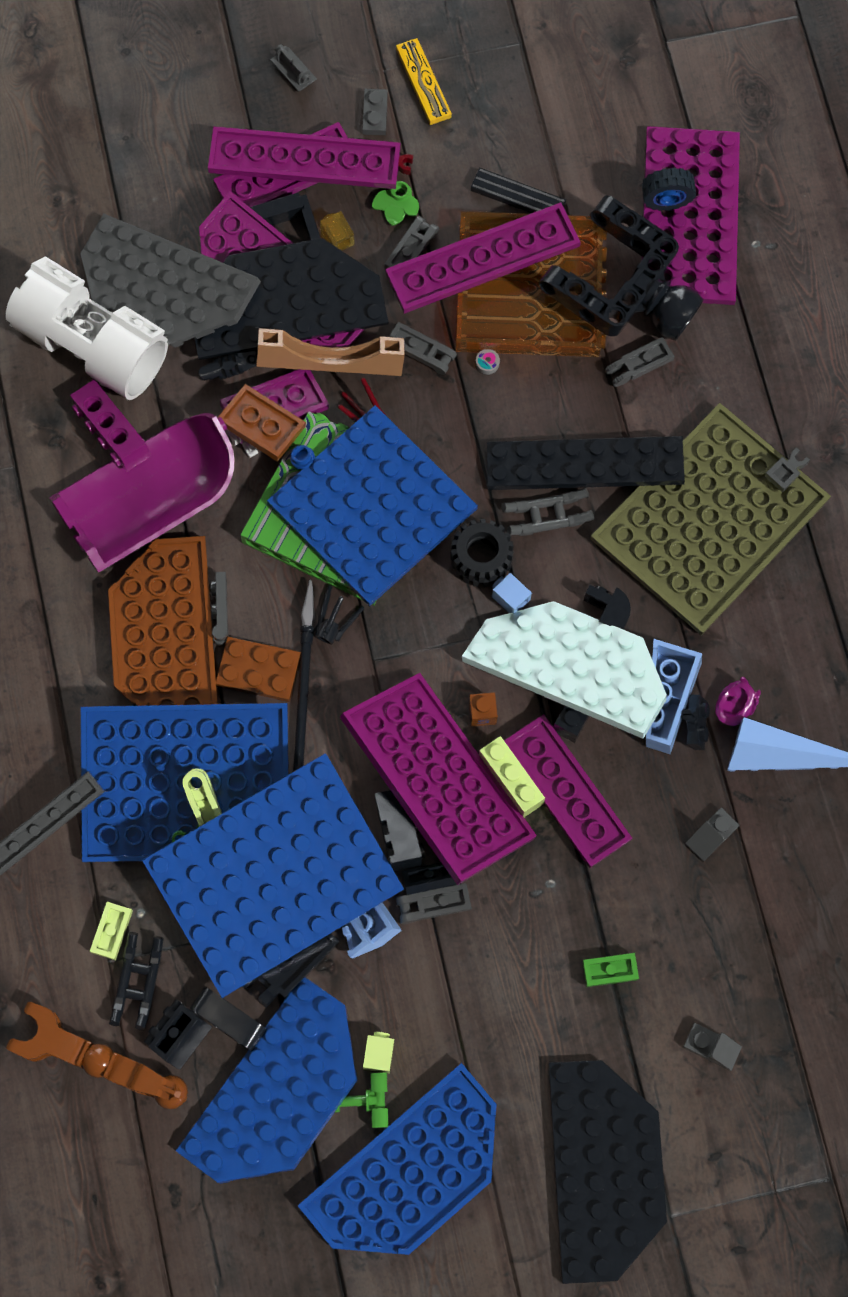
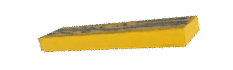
M418 38L396 45V51L429 124L433 125L450 119L452 113Z

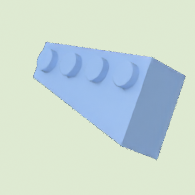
M654 639L652 660L666 692V702L646 734V747L671 754L683 719L681 713L687 707L689 695L692 693L702 664V653Z

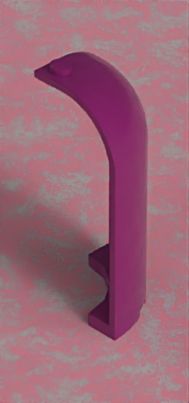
M203 413L182 420L145 440L152 456L127 472L122 465L117 466L112 460L49 497L65 525L69 529L74 528L77 533L73 536L81 550L86 552L90 563L98 573L209 507L224 494L231 482L235 462L232 445L225 433L227 426L221 417L217 418L211 413Z

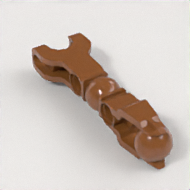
M27 1002L24 1012L36 1020L38 1025L37 1034L28 1041L10 1039L6 1046L7 1050L32 1062L41 1061L50 1056L59 1058L84 1069L91 1077H103L136 1093L153 1097L158 1105L165 1109L178 1108L187 1099V1085L179 1076L167 1075L162 1077L147 1066L113 1052L107 1045H94L90 1041L63 1030L61 1021L55 1012L33 1002Z

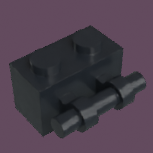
M175 999L170 1007L167 1006L163 1011L164 1015L156 1026L152 1025L148 1032L150 1034L144 1040V1043L164 1061L180 1070L212 1026L195 1012L185 1007L179 1000Z

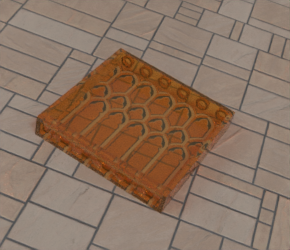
M461 211L460 240L529 214ZM568 215L581 242L580 247L458 293L456 352L479 353L484 349H491L501 354L599 357L600 350L605 349L606 335L601 334L598 329L543 292L538 283L550 266L556 265L568 273L572 272L595 287L594 290L606 297V290H602V283H606V269H602V262H606L607 247H602L603 240L607 238V232L597 226L590 216ZM570 291L571 294L578 295L576 292Z

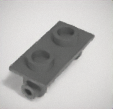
M282 44L276 47V56L271 58L270 61L298 92L317 80L289 47Z

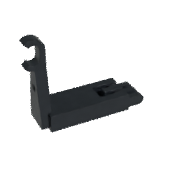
M298 192L250 207L272 226L302 217L309 239H320L306 194L300 196Z

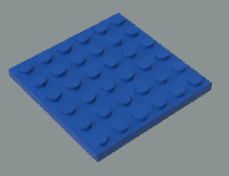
M376 405L322 451L310 467L302 469L267 500V504L369 607L478 508V505Z

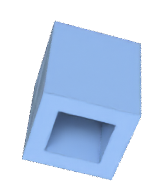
M511 573L505 578L501 576L492 586L494 588L492 598L508 613H516L531 600L532 592Z

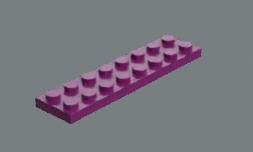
M213 126L208 172L396 189L401 143Z
M560 202L385 269V274L405 314L580 247L581 242Z

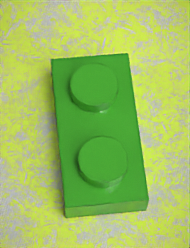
M635 953L582 961L586 987L639 980Z

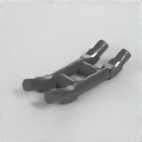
M587 488L535 500L503 503L502 512L523 513L530 511L532 523L508 526L507 532L510 535L526 536L548 530L574 527L594 520L592 510L566 517L563 504L574 503L589 497ZM553 506L556 519L542 522L539 509Z

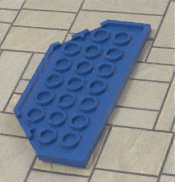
M305 977L290 992L265 1028L267 1030L253 1051L248 1050L179 1145L176 1152L219 1184L294 1170L357 1082L346 1006Z
M461 1063L303 1200L298 1207L332 1249L411 1254L491 1183L496 1103Z

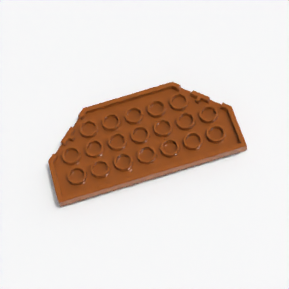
M205 536L155 539L149 545L146 552L140 558L138 557L125 571V574L108 589L114 688L136 706L217 704Z

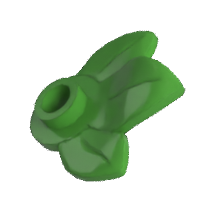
M397 181L396 189L383 190L375 196L372 202V209L384 210L387 222L393 226L399 224L405 215L416 217L419 211V203L412 196L410 186L403 181ZM398 192L404 193L403 196H398L396 194Z

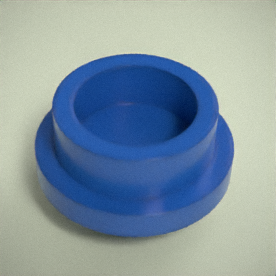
M300 445L292 450L290 460L295 468L305 469L314 463L315 454L311 448Z

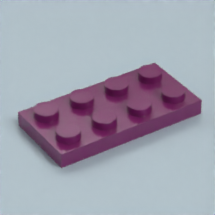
M298 369L252 387L300 419H305L309 411L316 414L329 409V403L310 370ZM236 394L220 400L222 410L226 408ZM237 436L240 443L246 442Z

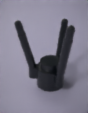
M328 585L319 620L315 627V637L332 645L334 640L340 641L344 632L364 610V606H360L338 630L339 625L334 620L344 598L343 596L338 598L329 619H325L332 585Z

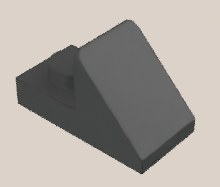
M721 807L695 832L685 845L704 862L740 825Z
M694 1023L683 1048L732 1071L742 1046L724 1033L717 1034Z

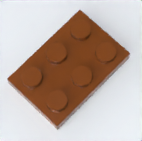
M246 384L218 416L223 419L228 431L277 462L306 427L305 421Z
M227 637L216 679V686L290 702L301 652Z

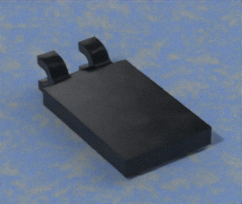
M330 933L243 985V987L248 990L258 979L267 988L258 997V1001L267 1008L278 994L285 999L339 944V940Z

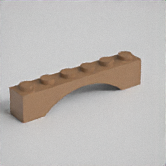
M259 328L257 367L402 376L405 356L404 338L378 337L357 346L330 348L303 342L292 337L284 330Z

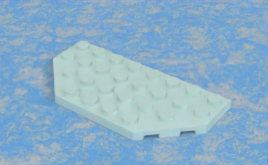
M554 601L519 610L514 614L508 613L486 619L462 655V662L642 739H644L666 702V692L642 637L618 627L600 623L596 618Z

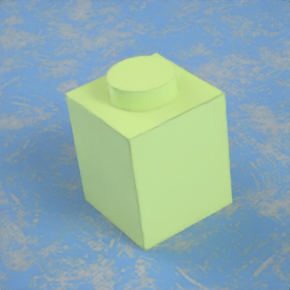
M374 1032V1036L368 1035L363 1070L390 1074L394 1039L389 1038L390 1034Z

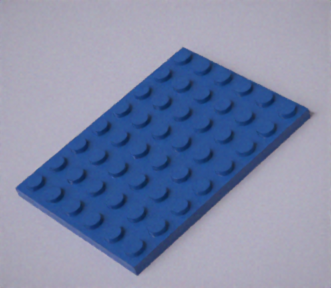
M288 703L81 707V777L89 771L105 790L102 795L82 810V862L142 861L144 858L172 843V836L175 832L183 831L187 834L196 829L198 822L183 788V778L192 769L200 768L207 772L222 813L289 775ZM192 777L191 784L193 787H202L201 779ZM177 835L175 837V840L181 838L183 835Z
M326 753L142 860L222 998L404 890Z

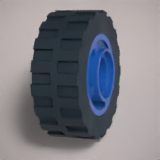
M666 168L660 171L657 170L643 179L644 204L653 210L668 211L679 209L691 203L696 197L694 176L688 170Z

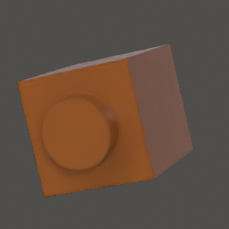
M495 692L470 694L471 727L496 725L498 716Z

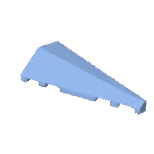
M744 717L739 726L727 771L838 769L839 767H848V752Z
M383 902L342 927L343 935L347 939L349 947L347 952L350 958H355L383 946L402 931Z

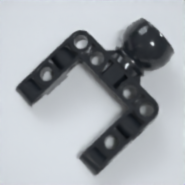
M605 195L590 213V218L597 226L643 257L630 280L625 282L614 299L609 300L594 290V286L572 272L568 273L559 266L551 265L538 285L547 295L607 336L614 337L619 335L636 312H645V316H652V322L661 335L676 341L704 301L701 295L693 288L684 285L671 286L670 281H665L664 273L678 252V242L634 210H631L615 198ZM648 267H652L656 271L650 270ZM570 291H574L578 295H573L570 293ZM623 301H627L630 305L624 304ZM609 318L615 319L618 323L612 322Z

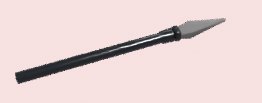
M309 580L301 612V658L293 772L304 766L311 645L313 644V633L315 632L313 627L315 609L312 580Z

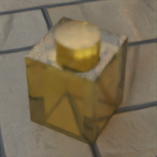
M341 211L335 214H328L323 220H320L321 233L326 241L341 251L354 245V233Z

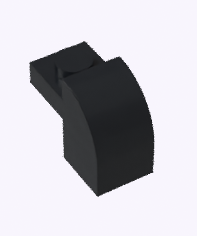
M589 585L583 601L604 611L599 622L624 630L631 611L630 602L626 594L616 587L613 595H610L601 586L594 587Z

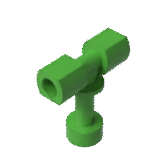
M371 1073V1090H366V1095L346 1096L336 1112H340V1107L366 1106V1111H372V1128L389 1127L388 1108H385V1092H388L387 1073Z

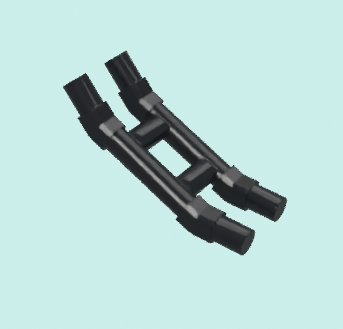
M128 932L123 964L109 1024L119 1026L126 998L141 1001L135 1029L144 1031L151 1011L164 938L160 936L153 937L148 965L134 962L138 933ZM131 972L147 975L144 991L128 988Z

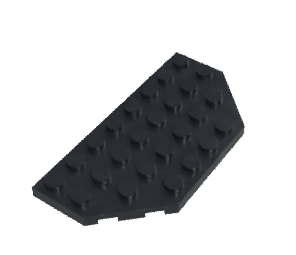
M323 238L229 255L223 263L254 275L261 282L238 323L229 327L224 325L214 329V333L198 339L195 337L198 358L202 360L257 349L259 328L284 330L292 337L303 341L388 325L380 277Z
M602 1060L548 1063L562 1284L618 1281L667 1223L659 1112Z

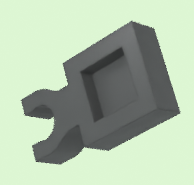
M797 447L792 451L788 461L782 457L765 474V477L782 493L800 476L801 473L798 469L804 468L810 461L808 457L803 461L796 460L795 457L800 451Z

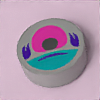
M484 349L477 354L476 368L479 372L489 375L498 370L500 358L494 350Z

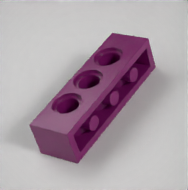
M95 379L70 395L74 402V405L71 406L79 419L84 417L86 420L84 424L91 434L96 432L99 436L97 438L99 444L104 450L109 449L112 452L109 455L117 466L122 465L128 472L152 456L146 442Z

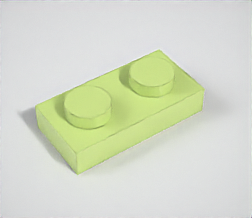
M107 902L90 952L116 961L133 910Z

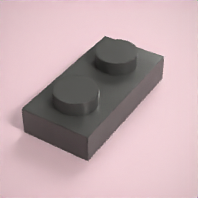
M365 89L363 135H386L388 90Z

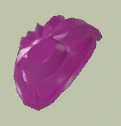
M745 677L730 683L723 689L717 700L715 713L718 719L726 725H739L744 717L747 718L753 715L759 703L761 691L754 692Z

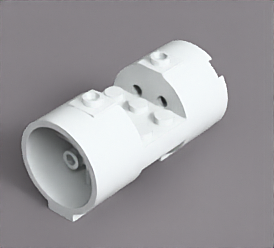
M46 256L33 262L30 270L25 274L27 280L23 282L20 289L15 287L6 309V320L10 322V326L50 352L60 347L66 348L75 357L85 360V372L91 378L98 381L100 385L112 389L127 400L137 398L151 384L164 362L168 350V339L163 336L165 330L126 306L112 313L89 299V291L84 287L85 281Z

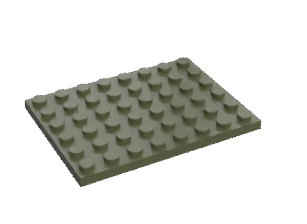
M721 403L683 440L684 485L639 486L590 537L597 546L701 636L831 497L799 469L800 476L782 493L765 477V474L784 456Z

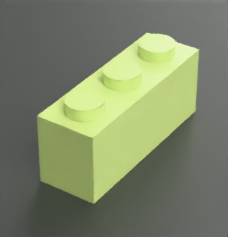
M501 736L480 749L479 756L523 817H526L543 805L545 797Z

